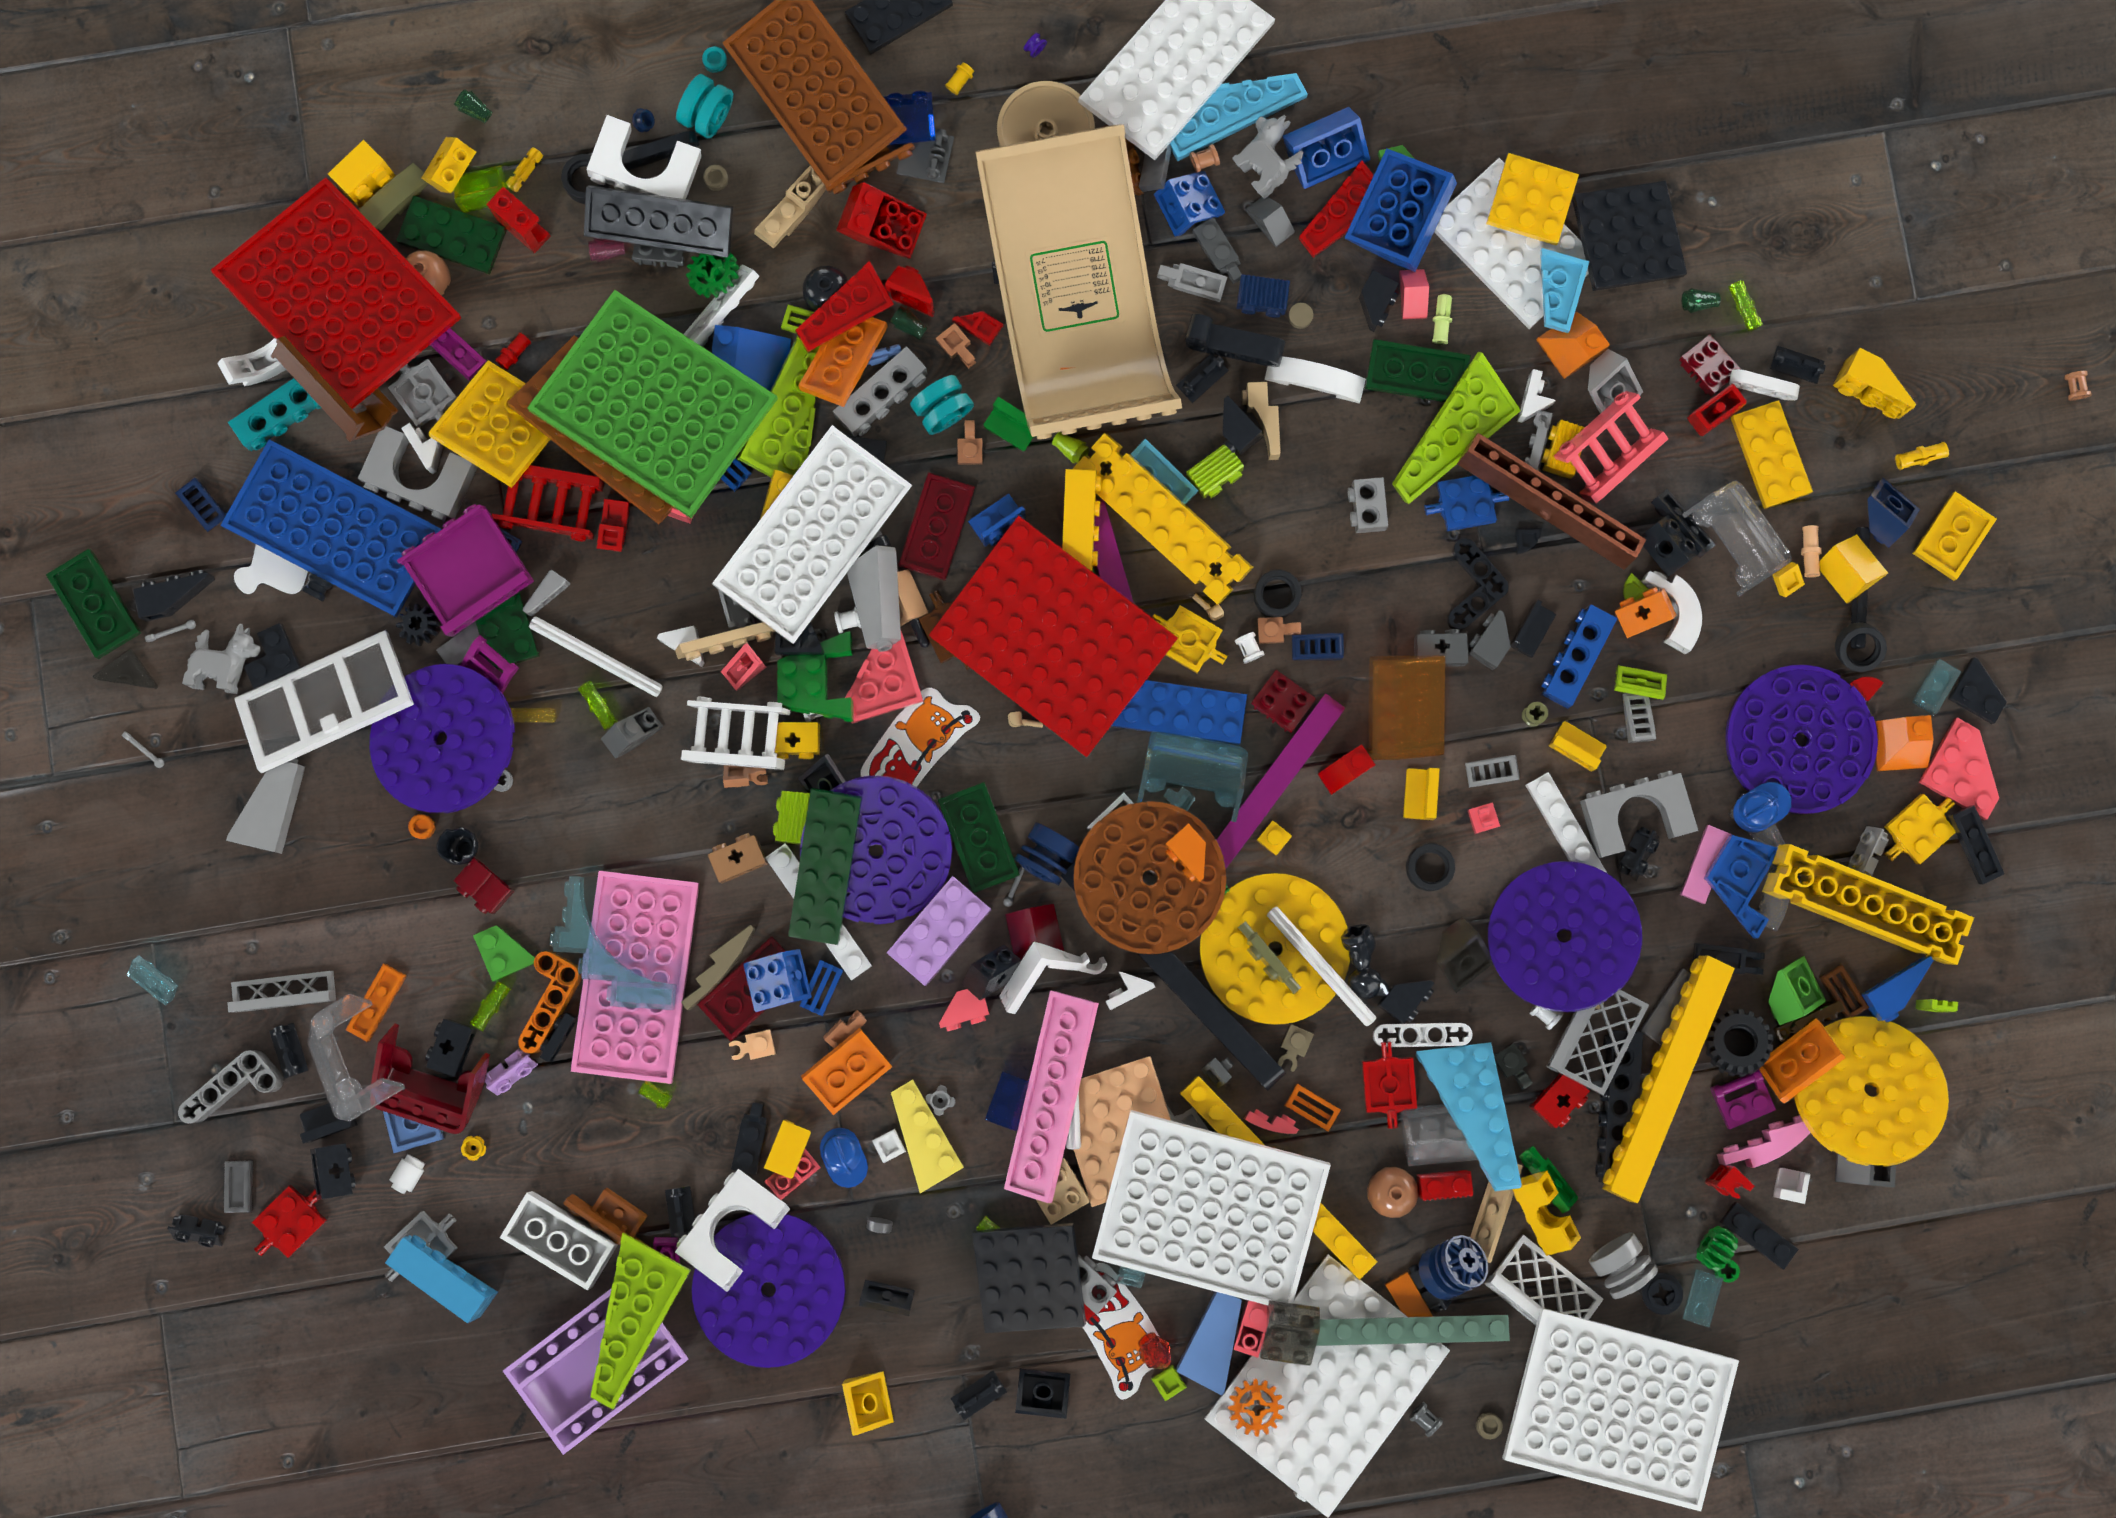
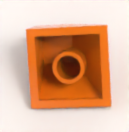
M1578 312L1574 314L1569 333L1550 329L1536 339L1564 379L1603 354L1610 346L1599 328Z
M1931 715L1875 721L1878 736L1877 771L1928 768L1933 745Z

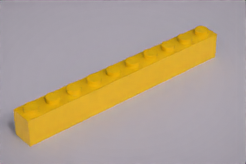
M1708 955L1698 956L1693 961L1690 967L1691 976L1684 983L1680 992L1682 995L1681 1000L1672 1010L1671 1024L1669 1028L1665 1029L1661 1037L1663 1042L1661 1048L1653 1056L1652 1070L1643 1080L1642 1094L1633 1104L1632 1112L1634 1113L1632 1118L1624 1126L1622 1132L1623 1140L1614 1150V1161L1611 1169H1608L1604 1174L1603 1190L1629 1202H1639L1732 977L1734 967Z
M1196 1076L1179 1093L1217 1133L1265 1145L1199 1076ZM1320 1203L1313 1233L1360 1280L1377 1261Z

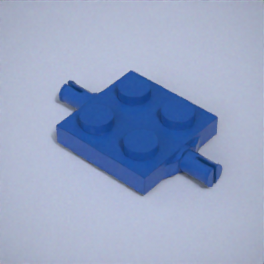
M1469 476L1438 482L1439 501L1435 504L1424 505L1426 515L1441 513L1448 532L1496 523L1495 503L1509 501V497L1502 492L1493 493L1488 483L1477 476Z

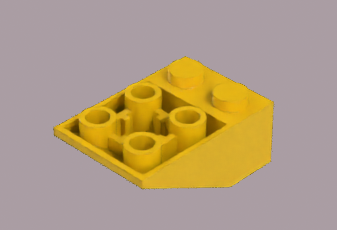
M1859 348L1845 360L1833 384L1841 394L1854 396L1860 399L1863 405L1882 410V413L1889 418L1900 419L1916 406V403L1884 360L1862 348Z

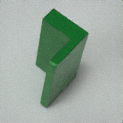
M997 397L993 404V411L984 423V428L1019 450L1026 451L1034 437L1030 434L1025 413Z

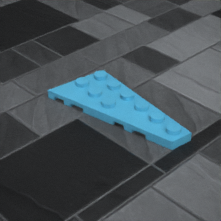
M1297 73L1267 77L1264 80H1245L1242 83L1221 84L1169 145L1176 160L1179 161L1189 156L1190 152L1194 151L1196 153L1256 123L1259 117L1266 118L1307 98L1308 94Z
M1491 1042L1416 1051L1415 1056L1424 1066L1428 1078L1438 1090L1440 1098L1456 1126L1462 1131L1470 1150H1473L1479 1160V1165L1494 1191L1521 1188L1522 1183Z

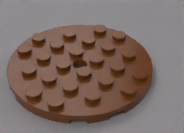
M1153 801L1122 806L1098 821L1088 832L1079 848L1074 866V889L1078 905L1090 926L1102 938L1121 949L1139 954H1160L1179 949L1199 937L1213 922L1221 907L1226 889V869L1222 851L1217 840H1215L1206 825L1190 812L1180 807ZM1188 823L1206 842L1204 879L1200 883L1196 880L1191 882L1182 872L1185 867L1179 861L1174 863L1165 853L1168 849L1165 844ZM1149 870L1155 872L1157 875L1156 883L1153 885L1144 883L1142 879L1144 872Z

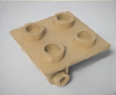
M1062 1158L1052 1203L1036 1200L1051 1225L1091 1202L1088 1194H1086L1081 1186V1182L1078 1181L1076 1174L1073 1173L1065 1158Z

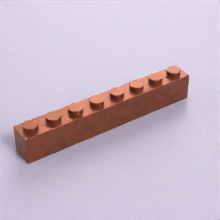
M1479 433L1466 447L1457 463L1623 570L1637 558L1646 541L1639 534Z

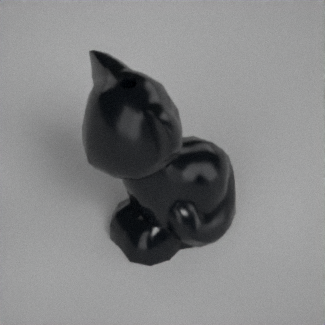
M1366 924L1350 926L1341 936L1343 947L1349 951L1350 960L1356 968L1348 976L1347 985L1358 997L1365 1000L1375 996H1387L1389 993L1388 984L1381 978L1379 972L1369 968L1371 955L1376 947L1375 938L1370 932V926Z

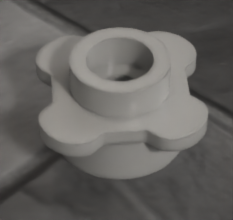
M943 1085L938 1086L934 1093L927 1094L925 1098L926 1103L932 1106L934 1114L937 1116L943 1115L944 1110L955 1105V1098L950 1097L947 1093V1088ZM939 1098L943 1099L942 1103L938 1102Z

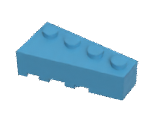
M416 1235L403 1237L385 1262V1264L466 1323L480 1318L498 1293V1291L466 1272L460 1266L449 1261L441 1252L426 1246V1242Z

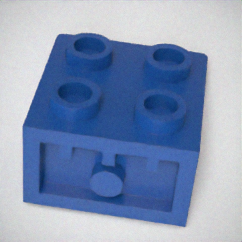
M1205 171L1169 179L1165 183L1164 189H1158L1154 193L1175 237L1183 235L1194 223L1219 217L1225 213Z
M1007 494L970 519L968 523L985 547L989 544L994 546L1000 541L1003 534L1006 533L1018 516L1026 520L1025 509L1023 506L1018 507L1010 494Z
M800 949L780 952L744 963V970L755 1012L812 998Z

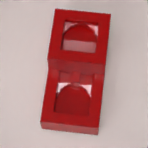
M604 499L602 522L599 524L597 549L622 552L630 502Z

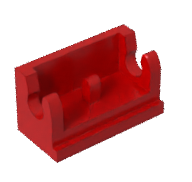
M1723 1164L1705 1181L1708 1186L1714 1187L1720 1194L1725 1196L1730 1194L1737 1199L1740 1198V1195L1734 1191L1735 1187L1739 1189L1741 1186L1748 1191L1755 1187L1735 1166Z

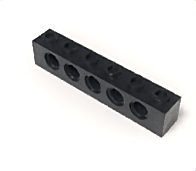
M1612 1030L1616 1042L1626 1039L1628 1035L1627 1031ZM1635 1032L1626 1050V1061L1619 1064L1605 1094H1600V1100L1603 1101V1111L1599 1112L1598 1124L1602 1126V1133L1597 1139V1151L1600 1152V1162L1596 1163L1595 1175L1599 1177V1182L1603 1183L1605 1172L1611 1169L1612 1166L1610 1155L1621 1144L1624 1137L1622 1135L1619 1139L1615 1140L1612 1137L1611 1131L1618 1125L1623 1132L1624 1126L1627 1122H1630L1634 1113L1632 1112L1633 1104L1636 1099L1640 1098L1643 1032ZM1609 1033L1604 1035L1603 1046L1612 1043ZM1623 1043L1617 1045L1618 1050L1621 1049ZM1613 1046L1605 1048L1606 1060H1603L1604 1065L1614 1062L1616 1058ZM1611 1066L1606 1067L1607 1073L1609 1072ZM1618 1075H1622L1625 1078V1085L1621 1089H1618L1614 1083ZM1617 1100L1622 1101L1624 1109L1620 1114H1616L1613 1110V1104Z

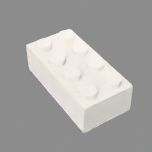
M533 1191L526 1193L500 1236L504 1241L586 1290L593 1288L618 1246L607 1235L592 1228L587 1223Z

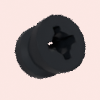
M310 573L308 576L309 581L307 585L302 587L301 591L324 602L326 598L325 593L328 589H331L333 584Z

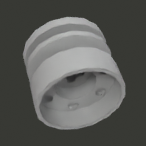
M1633 1232L1623 1234L1596 1251L1588 1261L1598 1276L1610 1274L1604 1281V1286L1611 1288L1610 1295L1613 1299H1619L1638 1291L1658 1273L1656 1265L1653 1263L1649 1264L1651 1261L1649 1255L1636 1258L1642 1251L1643 1246Z

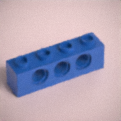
M1593 605L1588 606L1585 610L1583 608L1580 610L1575 619V622L1578 623L1575 631L1570 630L1564 640V644L1567 645L1564 652L1557 654L1552 664L1556 666L1552 675L1547 674L1541 685L1544 688L1542 696L1567 709L1573 706L1618 618ZM1584 628H1589L1593 631L1594 637L1592 640L1584 637ZM1572 650H1579L1582 653V661H1575L1572 658ZM1562 671H1566L1571 675L1570 683H1564L1561 680L1560 674Z

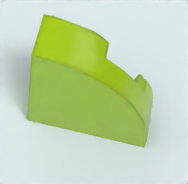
M1631 573L1624 584V598L1633 597L1634 600L1644 597L1642 593L1649 589Z

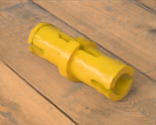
M1944 442L1928 447L1919 446L1916 450L1897 454L1895 456L1896 466L1900 470L1919 464L1924 466L1930 461L1948 457L1949 449Z

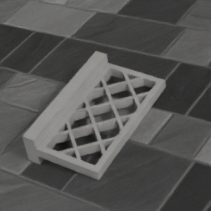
M1618 990L1614 994L1618 1004L1604 1008L1603 1003H1601L1598 1010H1595V1006L1573 1013L1547 1068L1559 1072L1601 1095L1605 1094L1649 1004L1622 990ZM1620 997L1626 999L1627 1001L1621 1002ZM1632 1002L1641 1007L1637 1017L1627 1020L1622 1005ZM1619 1006L1623 1021L1610 1025L1605 1010ZM1602 1012L1606 1026L1593 1030L1590 1018L1592 1014ZM1634 1021V1023H1633V1025H1632V1027H1631V1029H1630V1026H1629V1023H1628V1022ZM1625 1024L1628 1035L1626 1039L1616 1042L1611 1027ZM1586 1025H1587L1589 1031L1583 1033V1031H1584V1029H1585V1027H1586ZM1607 1029L1612 1043L1598 1047L1594 1033ZM1590 1034L1595 1049L1581 1053L1578 1041L1580 1037ZM1623 1043L1619 1051L1617 1045ZM1613 1046L1616 1058L1614 1062L1604 1065L1600 1050ZM1575 1047H1576V1050H1577V1053H1578V1054L1572 1055V1053H1573V1051H1574V1049H1575ZM1596 1051L1601 1066L1587 1070L1582 1055ZM1579 1057L1583 1072L1573 1074L1565 1069L1569 1059ZM1611 1066L1609 1072L1607 1073L1606 1067ZM1602 1069L1605 1080L1601 1088L1591 1082L1589 1072ZM1585 1074L1586 1080L1579 1077V1075Z

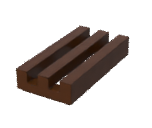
M1843 964L1838 965L1833 970L1819 977L1831 998L1842 1002L1845 1010L1841 1011V1014L1844 1018L1855 1017L1869 1008ZM1837 973H1840L1841 977L1843 978L1851 993L1855 997L1856 1001L1860 1005L1859 1008H1856L1847 991L1836 975ZM1829 978H1831L1843 999L1852 1011L1851 1013H1849L1848 1009L1846 1008L1838 993L1834 989L1833 985L1829 981Z

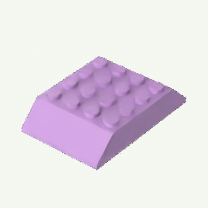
M611 1289L503 1370L506 1377L563 1455L689 1359L662 1322L616 1407L612 1410L591 1398Z

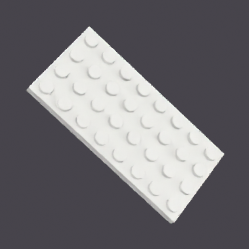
M1165 0L1079 97L1078 103L1109 126L1124 124L1125 138L1156 160L1272 27L1275 18L1251 0Z
M831 426L712 585L794 644L912 485L845 434Z

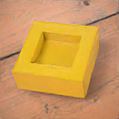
M1791 562L1773 574L1779 595L1783 597L1789 596L1805 585L1799 566L1796 563Z
M1272 821L1256 841L1276 856L1292 836Z

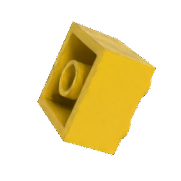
M364 140L328 173L337 186L359 208L396 176L387 163Z

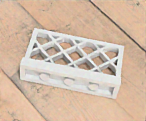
M1525 1235L1519 1237L1495 1272L1484 1282L1487 1287L1535 1325L1537 1324L1540 1308H1545L1543 1298L1556 1297L1558 1312L1565 1314L1576 1313V1317L1580 1318L1581 1312H1586L1582 1318L1587 1320L1591 1318L1603 1301L1602 1297L1550 1255L1546 1256L1544 1251ZM1523 1243L1531 1249L1532 1260L1520 1261L1518 1250ZM1538 1262H1548L1551 1265L1552 1276L1540 1277ZM1533 1263L1535 1278L1522 1279L1520 1264ZM1507 1265H1516L1518 1280L1509 1281L1501 1274ZM1558 1278H1568L1571 1281L1572 1292L1560 1293ZM1553 1279L1555 1294L1543 1295L1540 1280ZM1536 1281L1538 1296L1529 1297L1526 1295L1523 1282ZM1513 1283H1518L1519 1288L1516 1287ZM1586 1293L1594 1301L1588 1309L1580 1310L1578 1294ZM1573 1295L1575 1310L1563 1312L1561 1296ZM1534 1299H1538V1300H1539V1304L1536 1303V1302L1534 1301Z

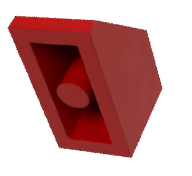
M1361 744L1317 775L1332 795L1373 768L1376 764Z

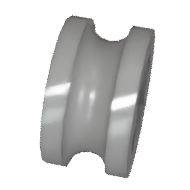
M504 769L501 776L506 775L507 778L504 779L506 783L505 785H496L494 790L504 792L511 788L513 777L510 772Z

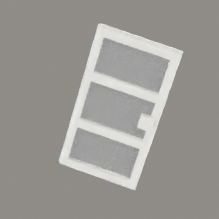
M386 630L234 698L257 770L261 773L414 705L389 633Z

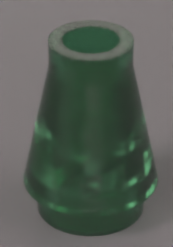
M466 89L459 94L454 103L459 112L480 120L484 124L493 113L472 91L469 92Z
M1693 288L1684 291L1681 298L1683 310L1690 313L1719 307L1721 302L1718 292L1713 293Z
M900 306L890 320V323L894 325L893 328L912 335L919 340L927 330V327L922 324L908 307L905 309Z

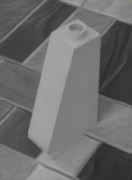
M876 545L854 562L847 575L866 648L878 649V651L883 652L890 650L892 645L901 640L897 557L895 547Z
M292 759L266 771L227 835L226 841L282 854L305 770L304 766L298 764V759Z

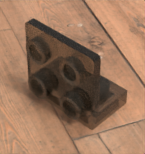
M1269 1300L1267 1306V1328L1260 1358L1310 1366L1320 1332V1307Z

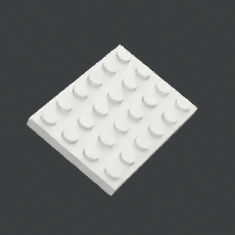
M1498 158L1446 206L1434 233L1528 329H1531L1544 316L1541 248L1583 260L1586 259L1582 242L1565 224L1563 225L1557 245L1486 224L1505 164Z

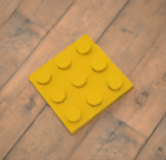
M1508 153L1486 224L1557 245L1579 174Z

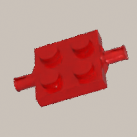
M1386 1041L1381 1042L1382 1057L1376 1060L1362 1061L1365 1110L1367 1113L1382 1112L1387 1114V1128L1393 1129L1394 1127L1395 1129L1398 1128L1397 1113L1407 1109H1417L1413 1057L1397 1058L1392 1056V1042Z
M289 1185L252 1222L265 1238L254 1248L258 1252L265 1246L258 1253L260 1256H263L271 1246H274L289 1258L327 1221L315 1206V1203L318 1201L317 1197H315L316 1190L307 1197L300 1194L292 1185Z

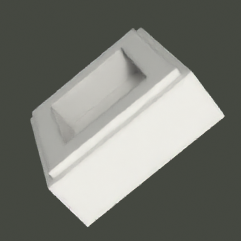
M895 1129L872 1140L883 1163L906 1152Z

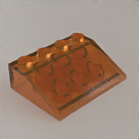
M1445 655L1370 656L1369 756L1371 759L1400 760L1444 755Z

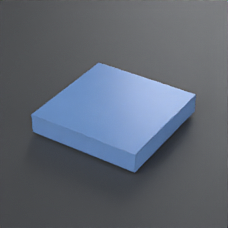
M383 1111L393 1153L445 1139L442 1130Z

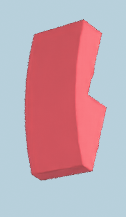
M1257 1109L1254 1113L1248 1110L1243 1118L1258 1127L1273 1132L1297 1134L1299 1130L1294 1127L1296 1121L1284 1114L1281 1118L1275 1115L1271 1123L1267 1122L1269 1116Z
M805 1149L792 1179L774 1173L764 1183L773 1195L782 1200L821 1167Z

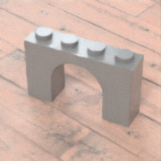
M387 426L384 430L379 431L358 477L364 483L363 487L374 493H378V490L386 492L387 498L399 503L401 499L410 502L408 506L421 512H423L424 508L430 510L433 517L445 521L446 518H456L478 467L463 457L449 453L440 476L435 483L421 490L408 489L401 483L398 470L409 440L404 433Z
M1671 770L1657 774L1658 779L1649 781V778L1646 777L1633 781L1635 786L1625 788L1624 784L1610 787L1611 792L1601 795L1600 790L1586 794L1587 799L1580 801L1593 848L1598 858L1626 851L1618 825V814L1624 802L1632 797L1648 799L1657 806L1661 813L1668 839L1698 831L1681 773L1673 775Z

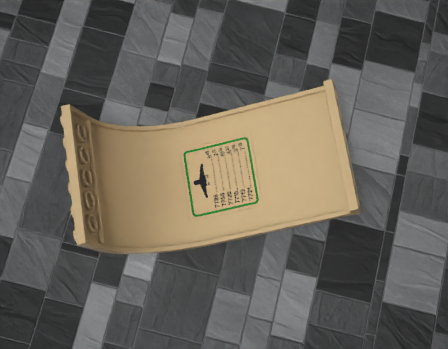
M1124 124L975 151L1020 395L1030 434L1032 437L1037 436V439L1052 437L1051 433L1060 431L1062 435L1077 432L1076 428L1087 427V430L1098 429L1102 427V423L1112 422V425L1127 423V419L1134 417L1137 420H1146L1152 418L1151 414L1160 412L1162 416L1177 413L1176 409L1182 408L1181 398L1173 389L1168 375L1157 329L1124 136L1126 135Z

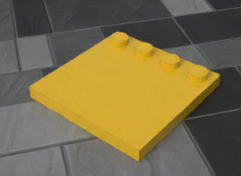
M489 360L429 431V436L511 488L551 440L508 406L507 402L526 383Z

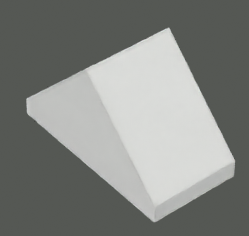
M690 626L660 633L657 639L675 650L681 643L699 639L696 627ZM700 653L701 656L691 661L703 667L705 664L703 653Z

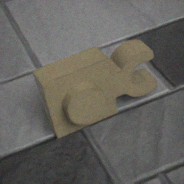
M1290 1024L1281 1044V1048L1287 1051L1279 1057L1277 1064L1282 1066L1283 1061L1289 1059L1292 1062L1289 1071L1294 1072L1297 1068V1055L1305 1057L1314 1034Z

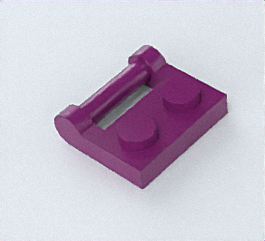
M480 635L471 644L460 666L480 673L492 681L503 694L519 667L513 662L509 663ZM481 651L485 656H487L491 661H493L498 667H500V668L503 670V673H501V672H500L498 669H496L491 663H489L484 657H482V656L479 654V652Z
M1759 1069L1751 1075L1747 1074L1721 1086L1717 1084L1710 1087L1727 1129L1735 1128L1776 1110ZM1754 1083L1755 1090L1727 1102L1725 1101L1724 1095Z

